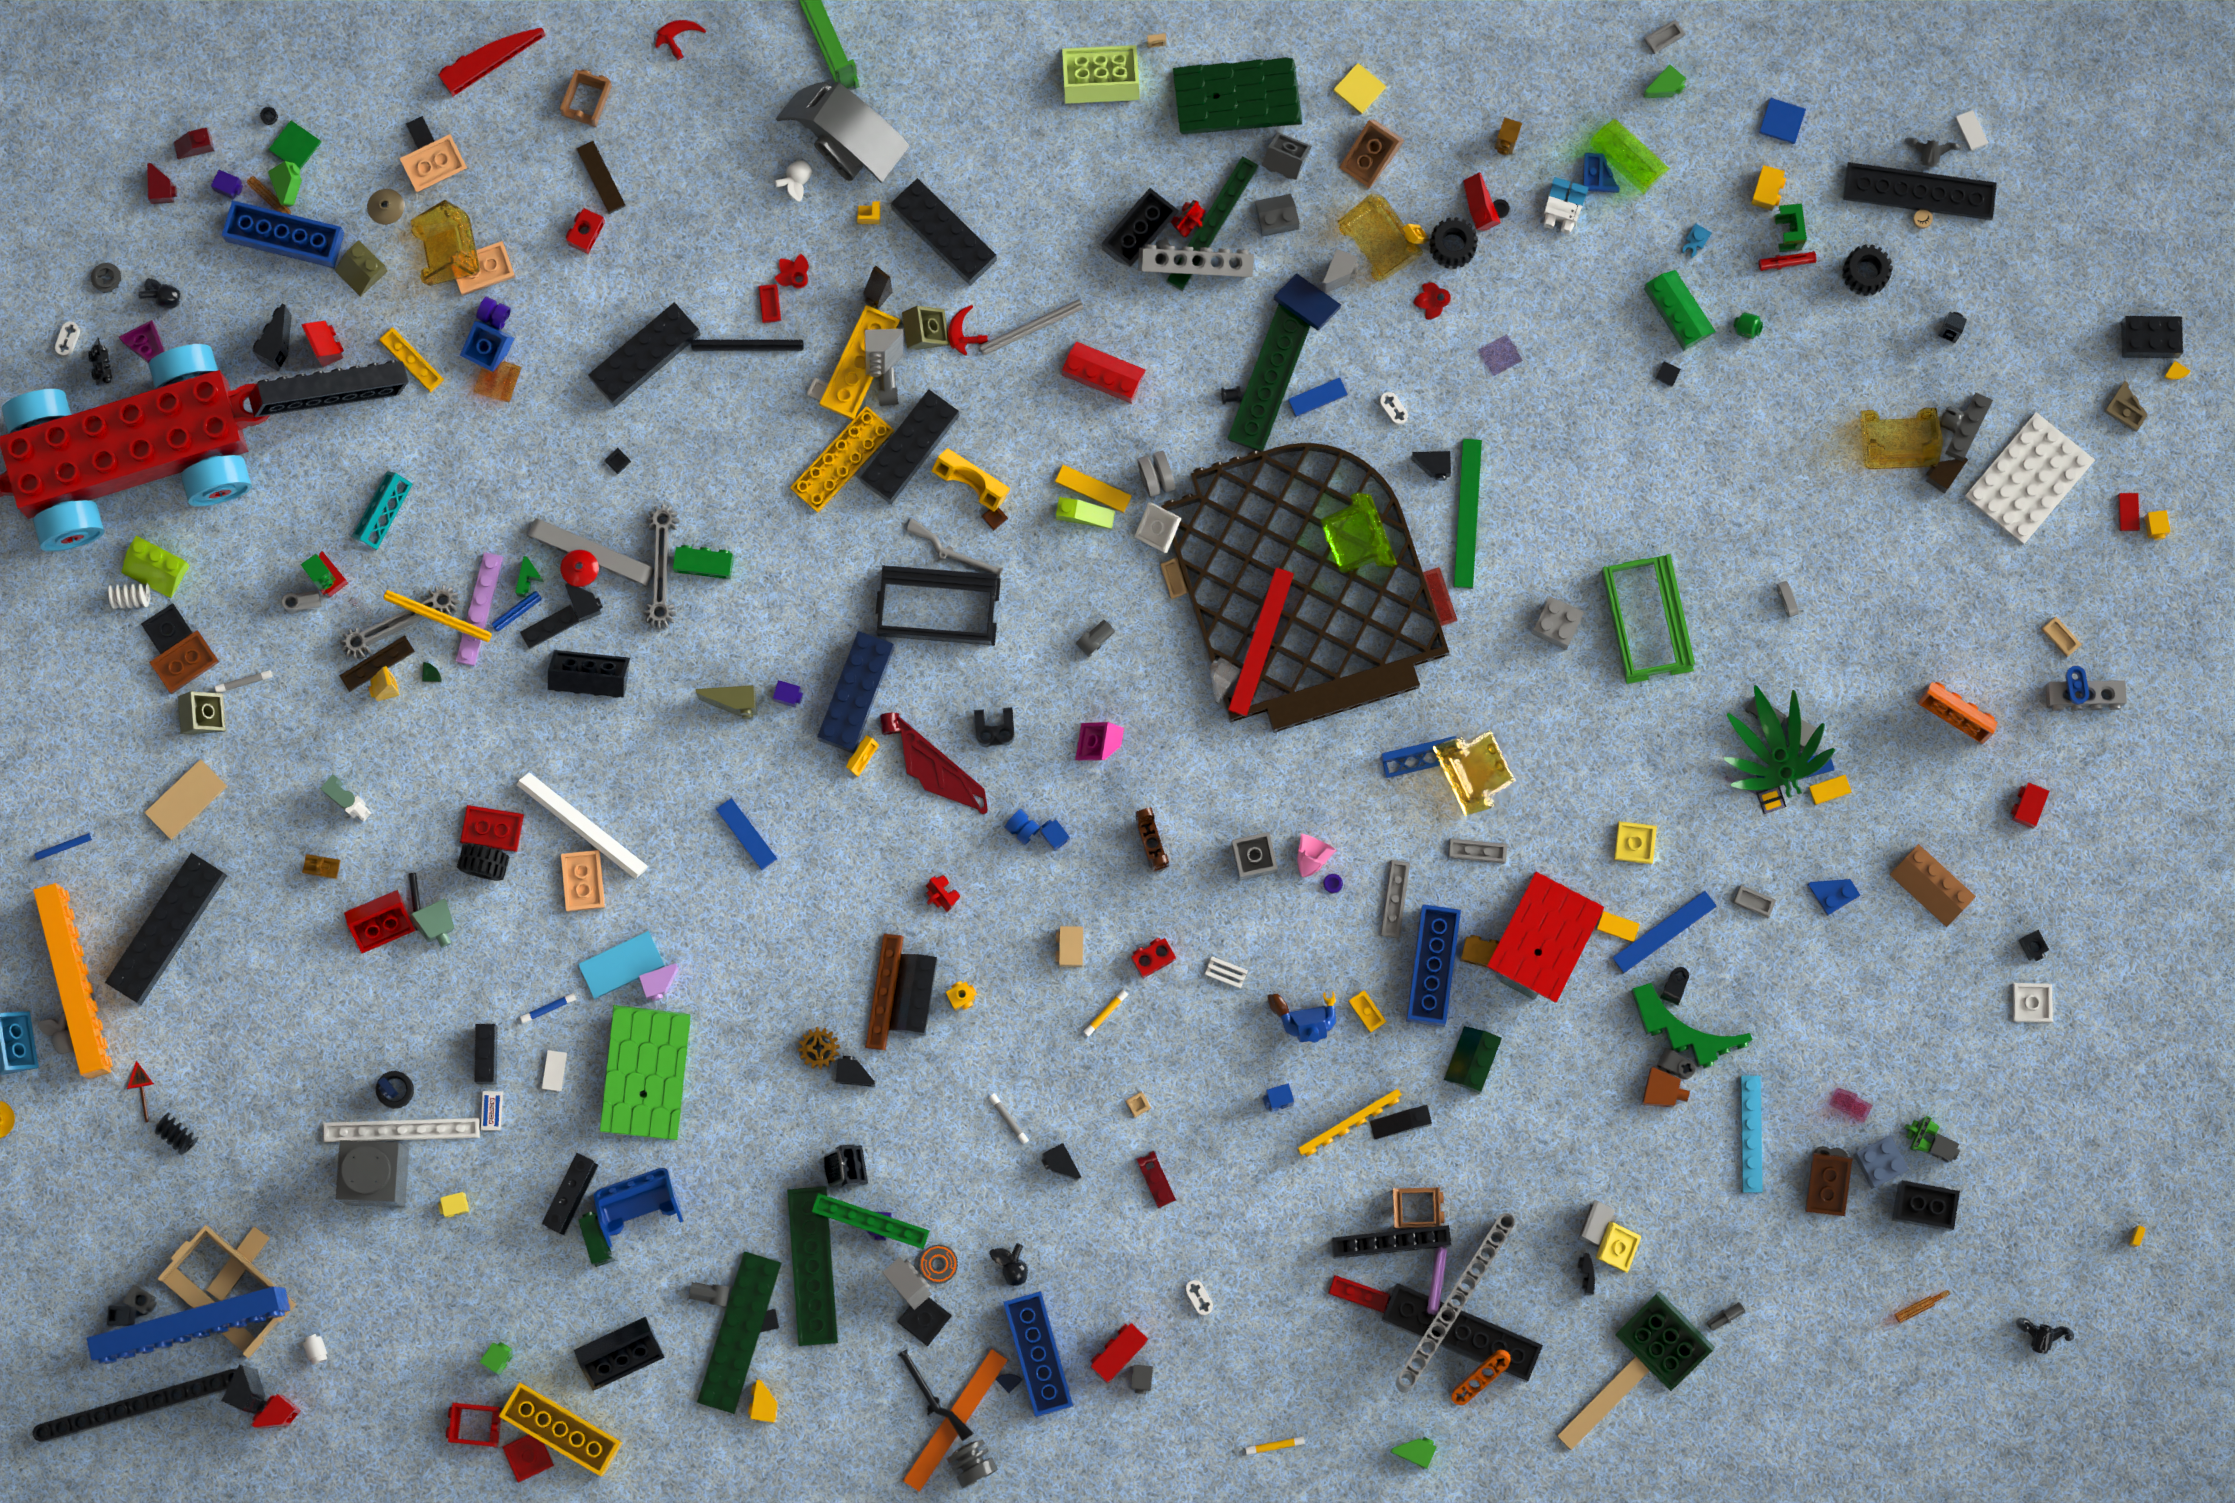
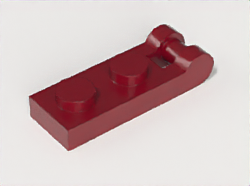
M1149 1152V1155L1143 1158L1142 1156L1136 1158L1158 1209L1176 1201L1155 1152ZM1152 1162L1154 1168L1147 1170L1146 1164Z

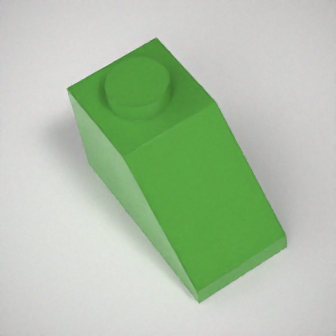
M1669 64L1645 90L1643 96L1645 98L1673 97L1676 93L1679 95L1686 87L1684 85L1686 78Z
M284 161L267 172L280 205L291 207L295 203L302 179L298 166L295 163Z
M1423 1437L1422 1440L1416 1439L1392 1448L1391 1453L1427 1469L1437 1447L1433 1445L1434 1441Z

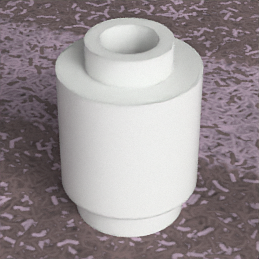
M314 1334L306 1337L305 1342L302 1344L312 1365L326 1361L327 1351L321 1336L317 1337Z

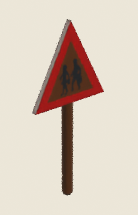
M136 1060L127 1089L140 1087L145 1122L148 1123L149 1118L143 1086L153 1085L154 1083Z

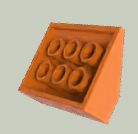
M1931 682L1917 704L1981 744H1984L1994 734L1998 722L1994 720L1995 718L1992 715L1982 713L1973 703H1966L1961 700L1962 697L1957 693L1948 692L1941 683Z

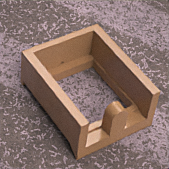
M575 69L560 107L561 116L597 127L612 89L611 81L605 76L599 75L598 77L592 75L587 70L582 69L580 71ZM579 83L603 90L593 116L585 114L580 110L570 109Z
M1440 1187L1392 1189L1393 1229L1441 1226V1223L1445 1222L1444 1211H1441L1440 1204H1444V1194L1440 1192ZM1433 1193L1434 1222H1403L1402 1194Z

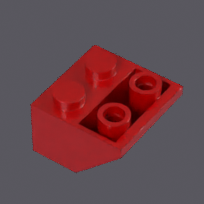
M272 1395L265 1404L267 1406L265 1409L258 1411L252 1418L254 1422L251 1425L259 1429L289 1426L301 1410L284 1395Z

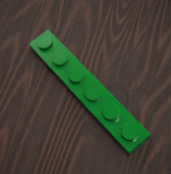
M820 1193L817 1195L812 1210L813 1213L923 1250L930 1230Z

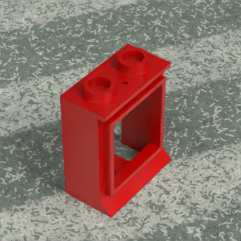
M452 1403V1407H449L448 1410L450 1427L447 1426L446 1428L448 1442L498 1447L502 1419L499 1415L503 1408ZM462 1409L492 1412L489 1441L459 1439Z

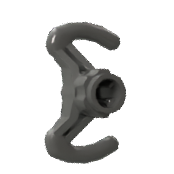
M1905 138L1906 144L1913 145L1922 153L1921 161L1922 165L1937 167V163H1940L1941 155L1949 150L1961 149V145L1958 143L1947 142L1946 144L1938 145L1939 141L1928 140L1927 144L1916 138Z

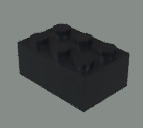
M2125 316L2121 321L2122 358H2179L2183 354L2182 316Z
M1901 1180L1897 1185L1892 1221L1952 1231L1955 1227L1960 1191Z

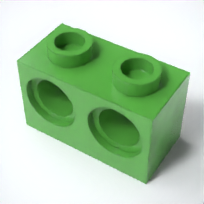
M493 1342L480 1360V1363L501 1375L507 1366V1361L510 1362L514 1355L510 1353L512 1349L504 1343L499 1342V1344Z

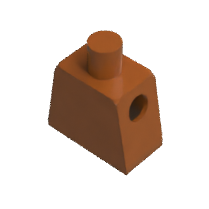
M1651 1067L1642 1105L1673 1108L1676 1100L1687 1102L1690 1091L1679 1088L1681 1079Z

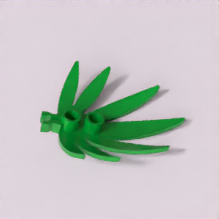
M1754 685L1759 719L1772 754H1770L1763 742L1750 728L1730 713H1727L1729 721L1746 745L1769 765L1766 768L1752 761L1724 757L1726 762L1742 771L1765 777L1740 780L1731 783V786L1743 790L1757 791L1773 789L1784 785L1787 788V797L1791 798V782L1793 788L1797 790V794H1802L1801 788L1798 787V780L1810 776L1821 769L1835 752L1834 748L1825 750L1808 763L1821 742L1825 724L1821 723L1815 730L1799 757L1802 723L1796 691L1792 690L1788 721L1790 747L1788 748L1782 726L1773 707L1760 688Z

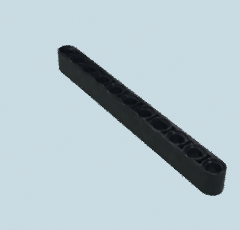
M237 1369L226 1370L41 1423L34 1427L33 1437L39 1442H49L224 1392L231 1382V1376ZM218 1378L220 1380V1386L219 1388L214 1389L212 1387V1381ZM196 1384H200L201 1392L195 1395L193 1387ZM180 1389L182 1392V1397L179 1400H176L174 1398V1392ZM157 1395L163 1397V1402L159 1406L154 1402ZM141 1400L144 1403V1407L142 1410L137 1411L135 1405L137 1401ZM119 1406H123L125 1412L119 1417L116 1414V1410ZM103 1411L105 1413V1419L102 1422H99L97 1419V1415L99 1412ZM84 1417L86 1419V1424L84 1427L80 1428L78 1425L79 1418ZM62 1422H65L67 1425V1429L65 1432L61 1433L59 1431V1425ZM46 1428L48 1434L42 1439L39 1434L40 1430Z

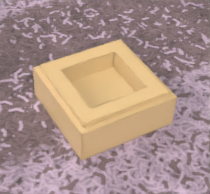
M1166 33L1147 35L1148 47L1165 46Z
M1142 1091L1125 1100L1134 1118L1151 1109Z

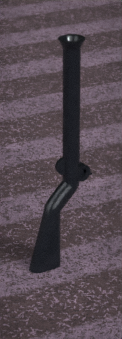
M906 1349L899 1353L898 1356L902 1358L930 1404L927 1406V1416L935 1412L940 1416L947 1417L962 1442L972 1436L974 1433L953 1411L939 1406V1398L933 1396L908 1355V1350Z

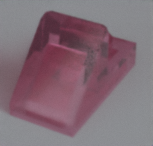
M1838 1087L1829 1103L1830 1106L1862 1123L1865 1122L1873 1106L1858 1098V1094Z

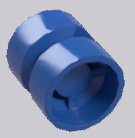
M1019 809L1005 824L1004 828L1011 834H1017L1016 838L1023 845H1026L1031 840L1030 836L1032 834L1035 836L1041 826L1034 820L1029 821V816L1022 809Z

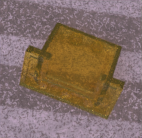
M1491 729L1467 741H1464L1461 736L1433 746L1465 816L1494 807L1495 803L1492 796L1515 782Z

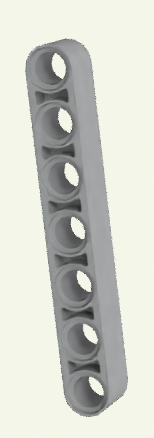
M535 518L527 535L531 539L540 540L539 542L542 544L557 547L556 550L566 554L574 550L588 551L597 559L599 568L604 567L608 569V572L618 576L619 574L625 576V579L634 583L639 582L643 584V587H647L654 571L652 567L537 518Z

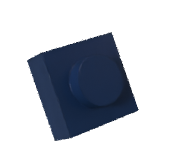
M385 1077L378 1081L381 1085L379 1090L385 1097L389 1095L393 1099L399 1094Z

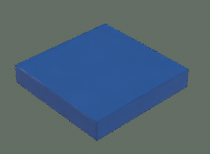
M1770 98L1759 133L1795 144L1806 109Z

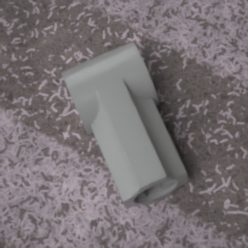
M319 591L285 594L282 598V605L289 614L321 607ZM290 600L296 601L293 607L287 606Z

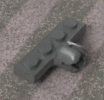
M1975 392L1966 411H1960L1953 407L1946 408V412L1942 415L1940 426L1954 433L1946 450V455L1963 462L1992 404V399Z

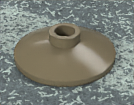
M392 189L376 191L371 195L367 203V211L371 219L383 225L392 224L399 220L405 208L402 196ZM387 202L388 206L382 207V204Z

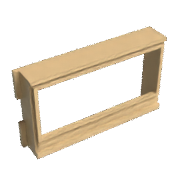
M205 1225L190 1242L186 1240L171 1257L172 1263L157 1278L159 1281L164 1282L192 1308L215 1303L214 1300L177 1269L207 1235L266 1288L278 1287L208 1225ZM287 1295L290 1310L292 1311L297 1304ZM291 1311L284 1312L285 1316L273 1318L257 1338L244 1327L238 1329L236 1327H229V1331L222 1334L249 1359L262 1345L263 1339L278 1322L281 1323Z

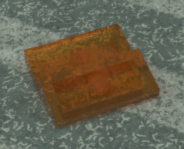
M505 361L501 362L494 372L482 367L473 393L510 403L522 367Z

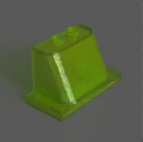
M1356 492L1350 495L1353 505L1320 519L1326 533L1324 535L1325 539L1332 549V558L1337 562L1340 572L1345 573L1376 562L1377 566L1389 568L1397 565L1371 495Z

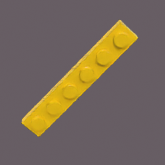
M1397 1088L1297 1149L1301 1156L1306 1155L1307 1157L1317 1152L1316 1147L1321 1144L1323 1147L1333 1142V1137L1338 1134L1342 1137L1350 1132L1349 1128L1356 1125L1358 1127L1366 1122L1365 1118L1371 1114L1373 1117L1383 1112L1382 1108L1386 1105L1394 1106L1400 1102L1398 1098L1402 1096L1399 1089Z

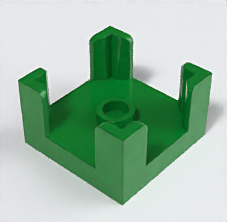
M1802 203L1779 206L1780 214H1775L1774 216L1775 224L1790 223V232L1783 234V243L1778 244L1779 252L1802 250L1807 240Z

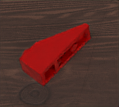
M1481 172L1463 180L1469 211L1476 229L1486 231L1500 224L1501 221Z

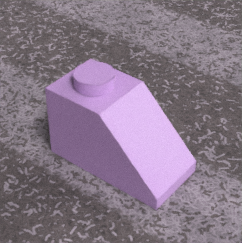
M676 963L639 976L648 1000L651 999L652 1002L663 998L662 995L667 993L679 970Z

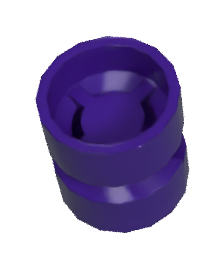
M485 297L479 305L476 318L485 323L490 322L491 326L501 330L505 325L506 319L510 316L511 308L502 303L497 304L496 300Z

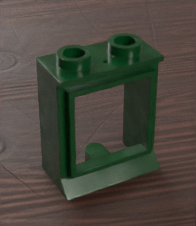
M588 1212L583 1214L582 1218L578 1219L591 1265L594 1264L595 1267L616 1261L610 1257L612 1255L611 1249L608 1247L599 1224L597 1213Z

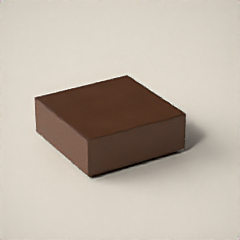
M1000 508L995 512L989 509L981 516L993 531L1008 520V517Z

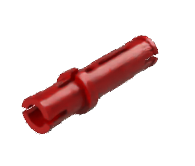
M1815 251L1786 256L1775 255L1772 258L1759 259L1758 263L1760 271L1769 269L1781 270L1783 267L1816 263L1817 257Z

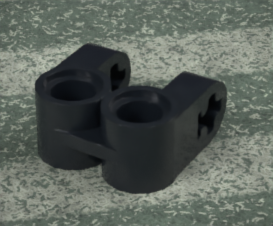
M1012 707L1003 708L1004 724L999 726L985 725L984 709L974 710L976 739L979 745L982 747L1007 746L1014 741ZM1002 731H1008L1010 733V737L1007 739H1002L1000 737V733ZM985 732L991 734V738L987 741L980 738Z

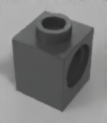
M1937 1134L1934 1136L1932 1145L1927 1153L1937 1158L1941 1157V1160L1950 1163L1952 1160H1956L1960 1150L1957 1149L1959 1143Z
M133 1285L123 1302L129 1306H137L136 1310L147 1315L148 1312L151 1313L157 1304L155 1302L157 1297ZM144 1295L146 1302L144 1305L139 1306L137 1300L140 1296Z
M1134 1364L1131 1389H1135V1393L1146 1394L1147 1391H1151L1152 1366Z

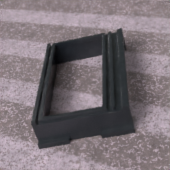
M882 565L881 589L877 591L875 614H878L877 636L995 646L997 623H993L995 601H999L1001 578H997V574ZM886 584L990 592L987 634L882 625Z

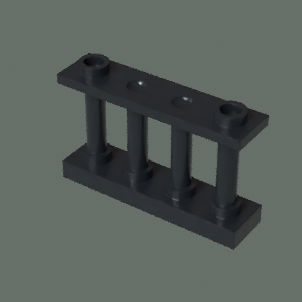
M576 1153L542 1222L543 1225L565 1236L599 1165L594 1163L595 1161Z

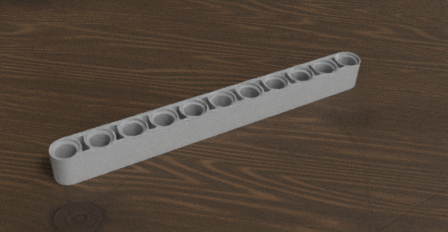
M1503 1213L1498 1217L1396 1380V1387L1400 1392L1407 1393L1413 1388L1515 1225V1219L1511 1214ZM1501 1222H1507L1509 1227H1503ZM1491 1237L1498 1238L1499 1243L1493 1242ZM1481 1253H1487L1490 1258H1484ZM1471 1268H1477L1480 1274L1473 1273ZM1461 1284H1468L1470 1289H1464ZM1457 1299L1460 1305H1454L1451 1300ZM1441 1315L1449 1316L1450 1321L1443 1320ZM1431 1331H1438L1440 1337H1435ZM1421 1347H1428L1430 1349V1352H1424ZM1417 1362L1420 1368H1414L1411 1363ZM1407 1378L1410 1384H1404L1401 1379Z

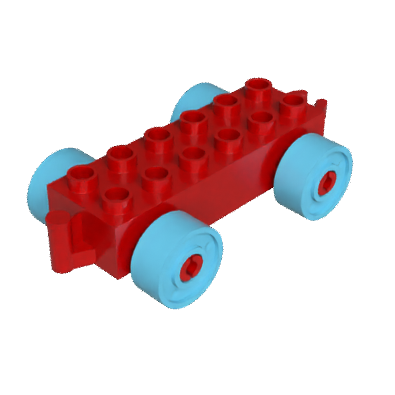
M192 344L167 350L150 360L148 365L155 386L154 390L72 415L66 394L59 389L37 390L14 397L1 408L8 434L0 436V448L7 469L0 475V497L4 495L14 496L17 508L28 519L33 518L39 545L44 551L69 550L91 543L103 536L105 531L97 503L89 500L181 473L186 497L191 506H211L236 499L246 494L252 488L244 458L237 456L249 452L243 429L248 426L259 425L270 416L254 418L253 412L250 413L244 409V401L248 398L256 384H245L236 390H231L228 380L217 368L212 348L204 344Z

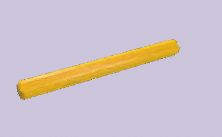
M386 590L383 599L482 641L489 642L491 639V632L389 590Z

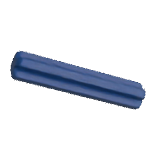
M534 591L493 621V628L499 632L541 601L542 598L539 593Z

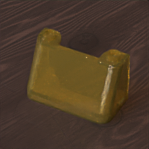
M1370 194L1337 221L1340 225V232L1344 236L1353 237L1373 265L1371 267V275L1376 281L1383 282L1423 255V251L1418 244L1410 243L1405 238V232L1402 229L1405 225L1382 195Z
M443 200L410 220L412 234L414 237L422 240L428 265V268L425 267L421 270L420 278L424 284L432 286L472 276L479 272L480 267L471 222L464 210L447 200Z
M1937 407L1922 408L1917 412L1916 418L1879 420L1878 412L1874 410L1861 411L1862 450L1864 466L1866 468L1931 467L1939 463L1943 437Z

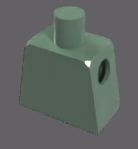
M445 898L411 914V921L428 943L437 939L441 948L452 943L448 933L453 931L454 924Z

